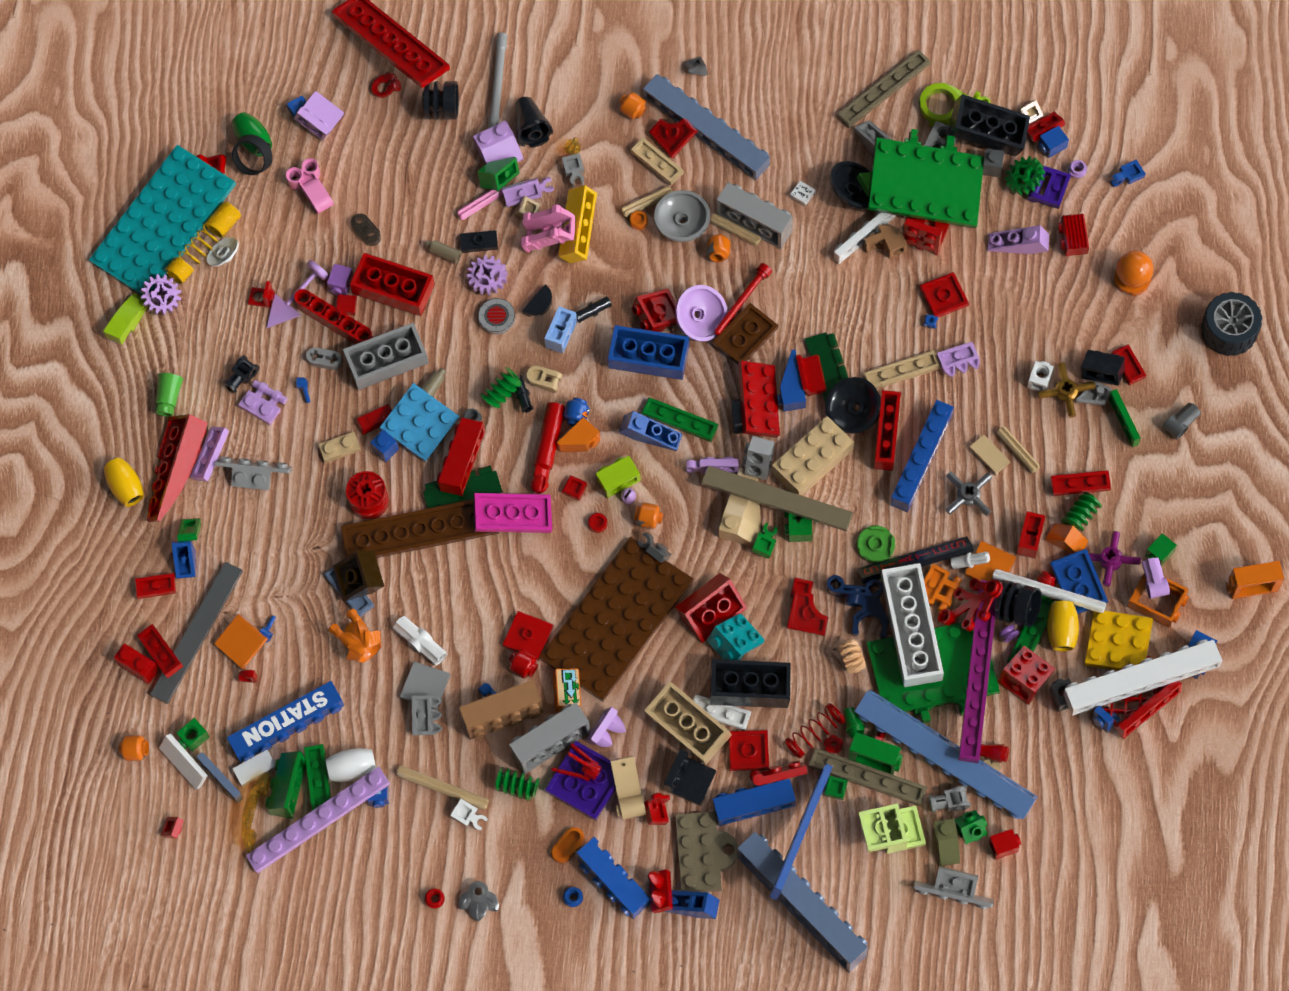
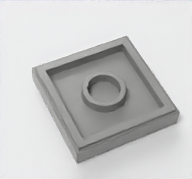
M413 662L400 698L412 702V696L433 695L442 699L451 674ZM439 705L433 707V709L438 710Z

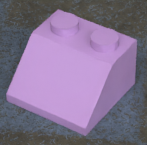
M507 121L501 122L473 136L474 145L485 165L488 162L509 157H516L517 162L524 160Z

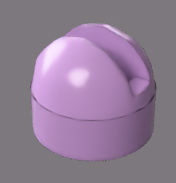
M631 488L623 489L621 492L622 502L632 504L636 500L635 491Z

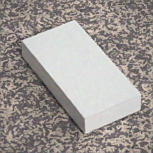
M268 750L236 766L233 768V771L243 787L274 770L275 762Z

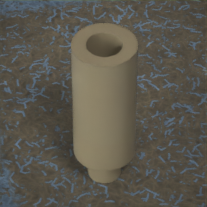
M427 240L425 243V247L429 248L430 253L455 264L461 258V251L434 240L431 242Z
M440 368L438 372L434 371L421 389L433 397L445 380L443 376L446 371L443 368Z

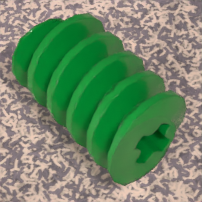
M505 367L508 372L507 374L500 372L502 379L495 378L497 384L490 383L492 390L485 388L487 395L480 393V396L487 404L498 409L501 407V403L506 402V397L510 398L511 392H516V387L522 385L516 373L508 367Z
M1083 492V494L1079 495L1078 500L1074 502V505L1070 507V511L1066 512L1065 517H1062L1061 524L1073 525L1078 531L1083 532L1084 528L1082 525H1088L1086 519H1093L1090 513L1097 514V510L1094 507L1100 509L1102 505L1096 497L1088 492Z
M501 767L496 779L495 790L500 791L503 787V793L507 794L510 790L511 796H515L518 792V798L521 799L525 795L526 801H529L536 795L540 778L532 782L531 775L525 780V773L517 777L516 770L510 775L509 768L503 773Z

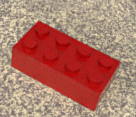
M363 253L350 282L352 294L418 316H422L435 286L434 277L431 274L367 253Z

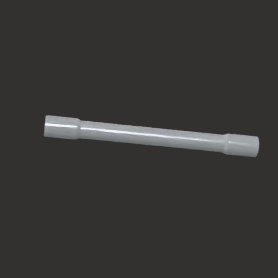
M503 32L497 33L496 58L488 129L499 124L500 121L499 111L508 37Z

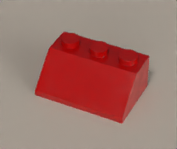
M719 573L678 604L675 609L683 622L699 641L703 643L707 640L715 626L741 614L747 609V606L731 579Z

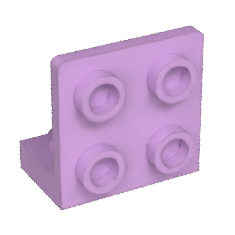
M315 91L305 105L299 109L294 120L324 141L344 115V112Z

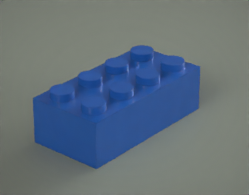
M615 325L608 356V366L610 369L683 380L690 346L689 337Z

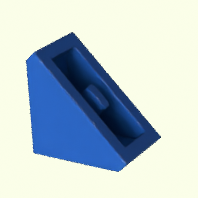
M192 541L172 542L176 578L196 577V550Z

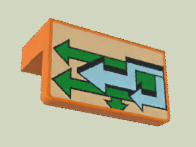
M555 669L553 673L555 712H561V709L568 704L577 703L579 707L581 706L579 669Z

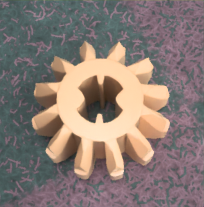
M855 639L839 644V651L848 673H857L865 669L866 664L858 642Z

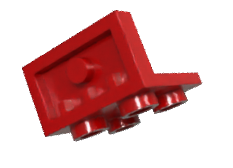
M1023 646L1003 669L998 683L1029 705L1040 687L1053 674L1055 667L1026 646Z

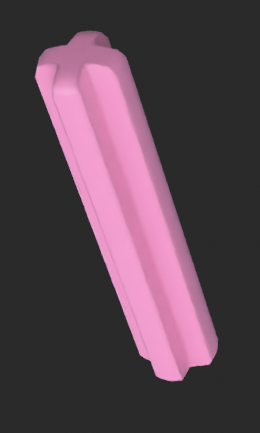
M502 188L499 191L489 190L457 211L459 218L464 220L503 195Z

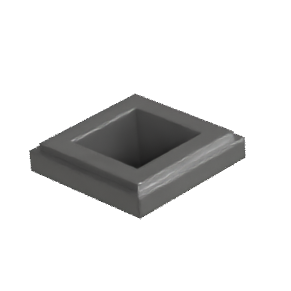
M701 57L684 62L689 73L703 76L708 75L706 65Z

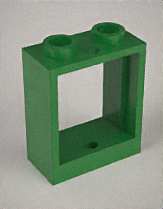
M856 732L849 749L848 759L894 775L895 771L899 772L903 755L900 754L901 747Z

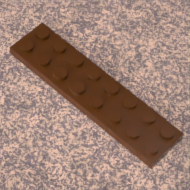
M474 499L341 526L346 557L356 551L374 550L376 558L499 534V532H475Z

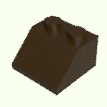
M374 550L356 551L333 565L343 601L372 594L384 587Z

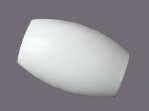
M355 748L344 750L325 759L329 779L334 782L359 780L376 768L372 749Z

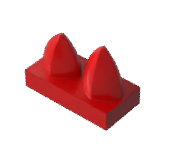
M667 869L649 872L651 911L656 914L673 909L671 872Z

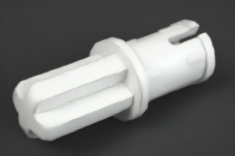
M988 552L967 553L964 556L951 558V566L954 570L963 567L973 568L974 565L988 563L990 556Z

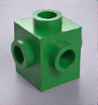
M976 810L966 812L955 819L958 834L965 844L978 841L988 835L985 828L988 826L987 821Z

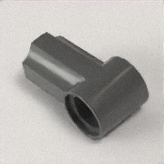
M1189 402L1176 415L1170 416L1162 428L1178 440L1187 431L1188 426L1201 415V412L1194 403Z

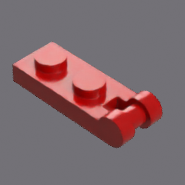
M793 761L788 763V766H773L769 768V771L761 773L753 770L749 778L755 785L759 786L808 774L804 763Z

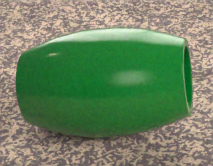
M242 112L234 117L231 126L238 141L245 135H256L265 140L270 149L272 148L270 135L258 119L246 112ZM241 143L248 152L257 157H262V153L256 146L250 143Z

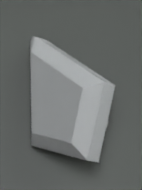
M1094 381L1096 389L1084 391L1076 399V402L1105 406L1112 388Z

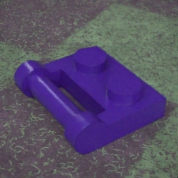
M1043 166L1045 174L1042 176L1044 178L1045 176H1050L1044 195L1039 194L1043 181H1039L1041 186H1035V191L1030 192L1027 199L1034 203L1039 202L1059 209L1071 174Z

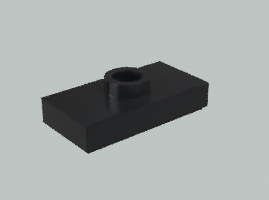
M497 231L460 234L461 252L498 250Z

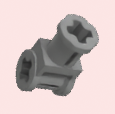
M958 786L946 790L944 795L934 797L929 795L932 813L945 808L948 811H960L971 807L966 796V786Z

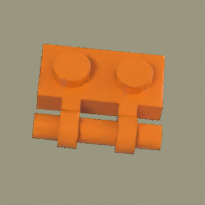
M932 564L924 579L929 606L933 607L935 601L940 603L938 611L941 612L943 609L951 606L954 591L960 588L959 585L962 579L955 576L952 582L948 580L949 571ZM943 586L948 588L945 596L940 594Z

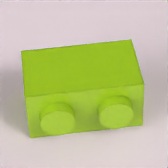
M630 456L620 457L614 464L603 466L596 473V480L607 499L641 481L640 473Z

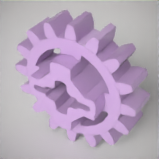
M484 255V260L478 257V262H471L472 268L467 269L469 273L467 274L469 286H473L474 292L480 290V295L487 292L488 296H490L491 291L498 293L497 288L503 289L502 283H507L506 277L508 274L505 264L501 265L500 259L495 261L494 256L487 259V256Z
M157 274L155 280L150 277L148 279L149 283L145 281L143 284L145 288L140 290L144 294L140 297V300H145L143 307L148 305V312L155 310V315L159 311H161L162 315H165L166 310L172 313L173 308L178 307L176 302L181 300V297L177 296L181 293V290H176L179 284H173V278L167 280V275L160 278L159 274ZM155 285V290L149 292L150 287ZM158 292H160L162 295H164V297L161 298L160 295H157ZM173 297L172 302L167 305V299Z

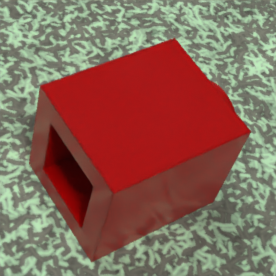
M1013 829L992 835L988 841L996 860L1017 853L1020 848L1019 845H1021L1020 837L1018 834H1014Z

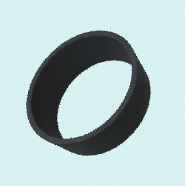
M256 135L241 137L232 150V159L235 166L247 175H257L267 170L272 163L273 157L269 145L265 140ZM250 143L260 150L264 160L261 170H252L242 163L238 155L239 144Z

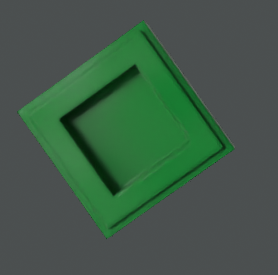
M829 776L824 796L844 800L848 780Z

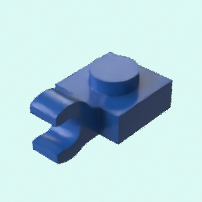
M1136 159L1121 166L1120 173L1113 175V180L1110 182L1113 187L1121 185L1124 181L1132 184L1144 178L1146 173Z

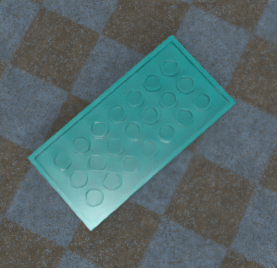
M176 145L93 253L89 261L139 295H144L140 292L142 288H145L143 286L144 282L149 283L148 279L150 277L155 280L157 274H159L160 278L168 275V270L165 271L166 266L170 264L174 257H179L180 251H186V244H192L191 238L198 236L197 231L203 229V224L227 198L236 186V182L181 146ZM155 285L150 287L149 292L155 290Z

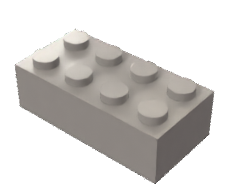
M728 182L717 198L718 215L761 236L762 240L779 249H782L792 233L793 216L787 210L778 209L773 203L759 199L756 194L744 191L739 185H732Z
M414 322L343 349L358 390L429 363Z
M577 703L568 704L557 715L552 714L548 716L541 725L531 727L527 734L515 737L511 744H509L512 757L522 772L527 774L569 747L571 743L574 744L575 741L590 734V724Z

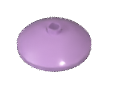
M696 285L686 289L679 296L675 307V317L680 330L690 339L701 342L709 341L719 336L714 334V329L728 312L727 305L720 293L705 285Z

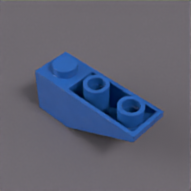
M635 411L624 415L618 432L633 440L673 451L678 450L682 433Z

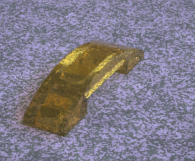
M267 772L252 787L243 809L242 837L248 853L253 851L257 838V833L254 829H251L258 799L259 796L267 797L272 780Z

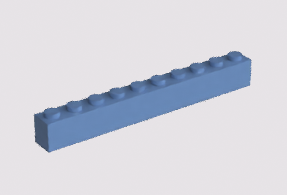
M872 690L865 693L855 710L861 720L872 722L878 731L882 733L886 731L892 735L891 738L900 744L903 742L909 746L908 749L915 754L920 753L925 756V760L928 763L939 765L945 774L949 776L953 774L959 778L958 781L967 787L970 785L976 789L975 792L984 798L986 796L993 800L992 803L995 806L1006 808L1010 811L1009 814L1016 819H1024L1038 798L1037 795L980 759L978 764L958 760L960 746Z

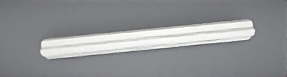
M995 569L993 572V580H998L1002 583L1007 580L1020 583L1022 587L1028 585L1040 588L1042 595L1060 601H1071L1074 605L1099 613H1103L1106 607L1105 602L999 569Z

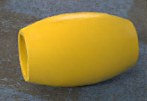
M115 458L104 466V475L108 487L124 506H134L144 498L143 487L138 475L124 459Z
M1055 601L1051 603L1047 618V632L1054 651L1066 652L1075 649L1079 633V620L1074 603L1071 601Z

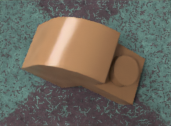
M892 225L878 226V234L872 233L864 238L866 253L883 246L889 259L907 252L908 244L902 232Z

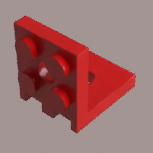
M913 217L912 219L907 218L904 224L903 236L907 244L915 245L919 250L923 251L925 249L929 252H934V255H938L950 224ZM926 223H932L934 227L929 226Z

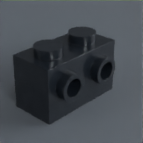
M1087 350L1081 366L1082 379L1119 386L1125 370V357L1097 350Z

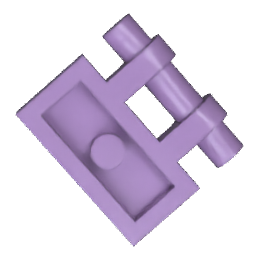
M255 380L252 386L257 389L256 393L248 390L238 406L271 426L281 411L276 406L277 403L285 404L288 398L283 396L282 392L269 388L268 384ZM266 394L270 396V401H267L264 398H262L263 395Z

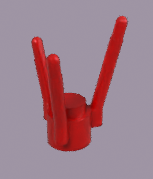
M571 743L570 747L587 760L584 761L571 752L567 753L568 756L584 765L581 770L584 775L554 767L551 768V771L581 778L589 782L590 779L596 780L602 767L598 762L591 759L581 749Z

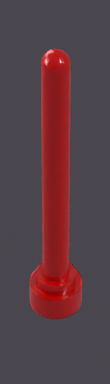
M764 263L759 264L756 268V276L714 329L715 335L722 333L761 280L767 279L771 275L772 269Z

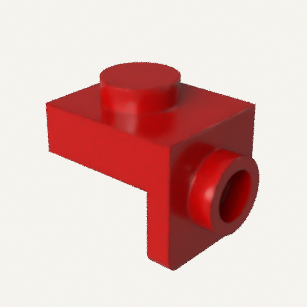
M202 154L197 155L202 161L221 173H225L226 156L219 154L206 158Z
M655 793L644 802L648 825H666L669 822L665 803L670 800V795Z

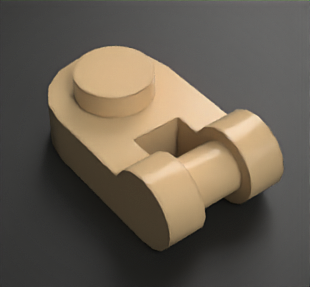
M532 366L528 369L527 379L531 385L546 389L552 393L557 392L558 381H561L562 378L560 372L541 366ZM546 377H550L551 381H545Z

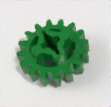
M1028 156L1027 160L1021 157L1019 162L1014 160L1015 165H1009L1011 170L1005 172L1008 175L1005 177L1006 185L1014 194L1017 192L1019 195H1022L1025 192L1028 195L1029 190L1034 192L1035 186H1041L1039 181L1044 180L1042 176L1045 174L1043 165L1037 158L1032 159L1031 156Z

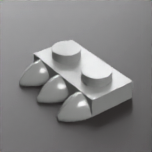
M433 695L412 696L413 735H433L443 729L439 724L433 723V721L442 716V713L433 709V707L438 706L442 702L440 698Z

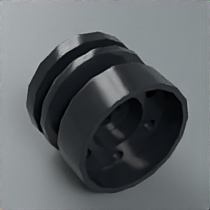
M438 81L434 82L433 89L432 83L424 87L422 107L425 119H431L433 111L434 119L438 120L440 111H443L445 120H457L459 110L457 81H445L443 89H440Z
M1006 580L1002 584L1003 590L1001 594L996 598V619L1009 623L1014 621L1016 625L1031 628L1036 622L1041 608L1042 592L1040 588L1028 585L1022 587L1020 583Z

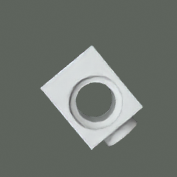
M1035 361L1027 388L1035 391L1047 390L1054 366L1045 361ZM1042 373L1045 377L1040 378L1036 374Z

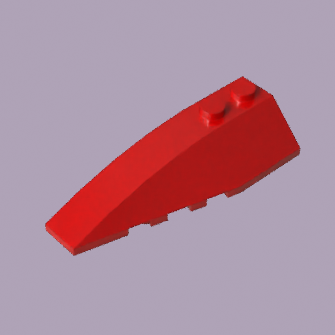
M191 414L168 418L157 454L160 462L159 466H155L154 473L157 474V480L152 484L154 496L149 502L147 522L161 521L181 493L201 451L202 440L206 435L207 422Z

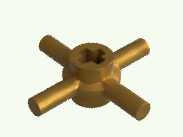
M1059 363L1058 370L1061 381L1057 383L1055 389L1038 391V397L1042 399L1057 396L1060 400L1066 402L1068 416L1073 418L1076 417L1073 399L1076 398L1078 392L1096 389L1095 382L1076 384L1073 380L1068 379L1065 363Z

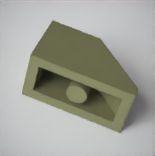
M955 819L934 822L933 829L940 866L960 864Z

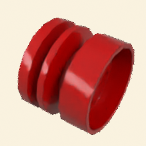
M362 471L356 473L348 481L346 495L350 508L357 517L372 520L379 518L385 513L389 505V496L384 480L380 475L371 471Z

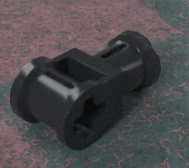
M243 355L231 369L233 374L227 380H224L222 384L235 394L237 392L236 389L242 382L247 384L250 379L257 375L260 366L254 365L248 360L247 356Z

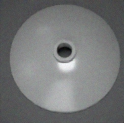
M687 190L673 191L665 195L658 202L654 213L655 224L659 232L672 241H692L706 231L710 222V210L708 204L700 195Z

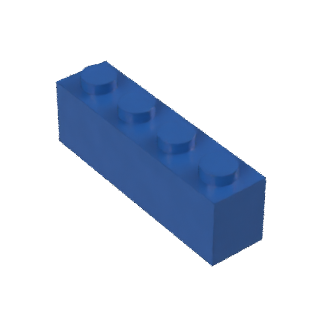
M784 779L767 785H755L751 789L740 788L735 793L728 795L727 793L718 794L716 798H713V806L718 824L722 826L795 807L796 799L790 779Z

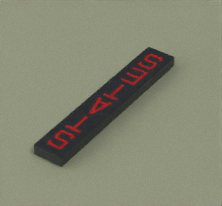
M966 536L857 568V573L862 583L865 584L872 579H881L883 569L919 563L923 567L973 552V545Z

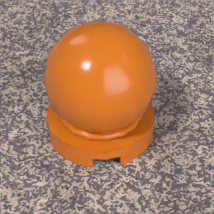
M1138 250L1128 251L1120 257L1114 274L1115 286L1120 292L1123 293L1124 291L1135 296L1144 293L1148 289L1154 271L1151 258L1146 253Z

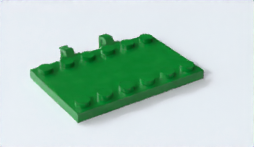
M911 129L908 138H905L904 142L879 137L875 139L867 210L970 228L977 227L985 156L957 152V147H954L955 136L949 135L945 138V146L940 148L923 146L921 142H917L919 130Z
M962 622L934 628L944 672L943 680L909 687L903 686L894 638L889 637L867 642L879 695L907 713L915 711V715L920 714L924 724L931 722L929 710H932L933 707L947 704H958L960 715L963 716L973 630L968 632L961 626ZM992 658L990 661L987 696L1000 694Z

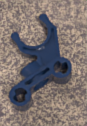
M838 575L829 577L827 580V591L830 595L845 597L844 604L847 606L862 607V610L858 611L853 617L852 635H859L858 626L862 619L873 617L882 625L880 638H887L889 621L880 601L883 593L882 583L879 580L872 579L868 581L866 587L845 585L842 577ZM837 582L840 588L833 589L831 584ZM873 586L879 589L876 590V593H871L869 590H871Z

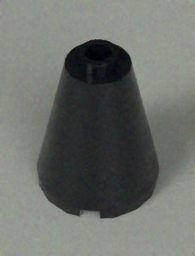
M519 98L515 103L518 142L524 147L525 145H530L531 148L545 144L549 141V136L553 134L551 124L532 98Z

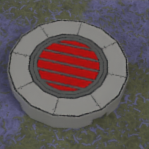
M500 298L486 301L478 312L480 326L489 334L495 335L504 334L508 329L512 328L516 318L513 306L505 299Z

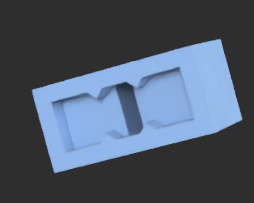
M558 307L544 338L546 348L564 353L577 323L576 312Z

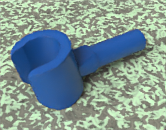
M298 377L296 379L297 388H303L305 401L310 403L308 381L304 377Z
M273 615L265 628L260 630L268 638L266 643L273 636V633L269 631L276 619Z
M484 683L479 687V692L484 697L489 693L491 695L496 694L488 683Z

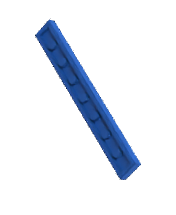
M824 765L819 774L769 895L774 900H777L783 889L833 766Z

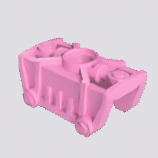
M553 205L551 209L533 214L529 212L523 214V225L527 232L526 236L521 238V246L526 252L529 253L535 249L541 250L543 247L557 243L564 244L565 241L569 240L573 241L575 216L560 205ZM570 221V223L567 224L563 229L562 226L565 224V222ZM539 229L543 230L538 234H532V231Z

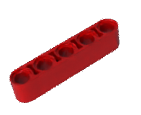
M300 289L295 293L294 299L297 308L301 312L356 345L373 338L372 332L367 326L310 291ZM302 299H308L306 302H300ZM317 308H323L319 312L315 311ZM333 317H337V318H338V319L335 320V321H330V319L333 318ZM349 326L353 327L351 330H345ZM362 336H368L365 340L360 339Z

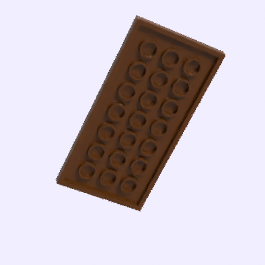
M632 537L628 539L540 656V660L553 669H579L580 687L604 702L693 582L691 576L665 560L660 563L646 552L647 549L639 546L638 541Z

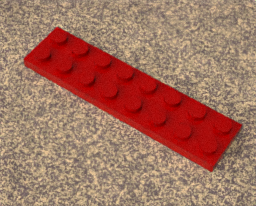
M347 0L331 11L334 18L420 88H424L450 70V66L445 60L370 0Z

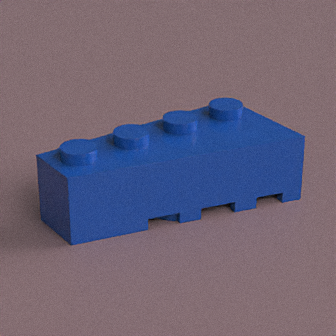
M593 837L577 852L578 867L584 874L589 873L593 877L592 881L599 889L603 887L606 890V896L613 903L616 901L621 906L619 909L626 917L630 915L634 919L651 903V899L632 878H627L628 874L621 865H614V859L611 857V854L606 849L602 851L598 847L599 841Z

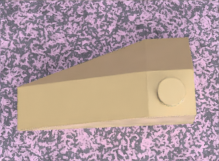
M739 468L737 475L758 481L756 477L744 475L745 469ZM730 494L719 527V538L753 547L757 534L761 532L760 504Z

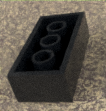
M962 94L954 102L948 135L993 150H1001L1005 154L1016 157L1024 150L1030 116Z
M712 659L710 668V705L788 708L790 703L791 663Z

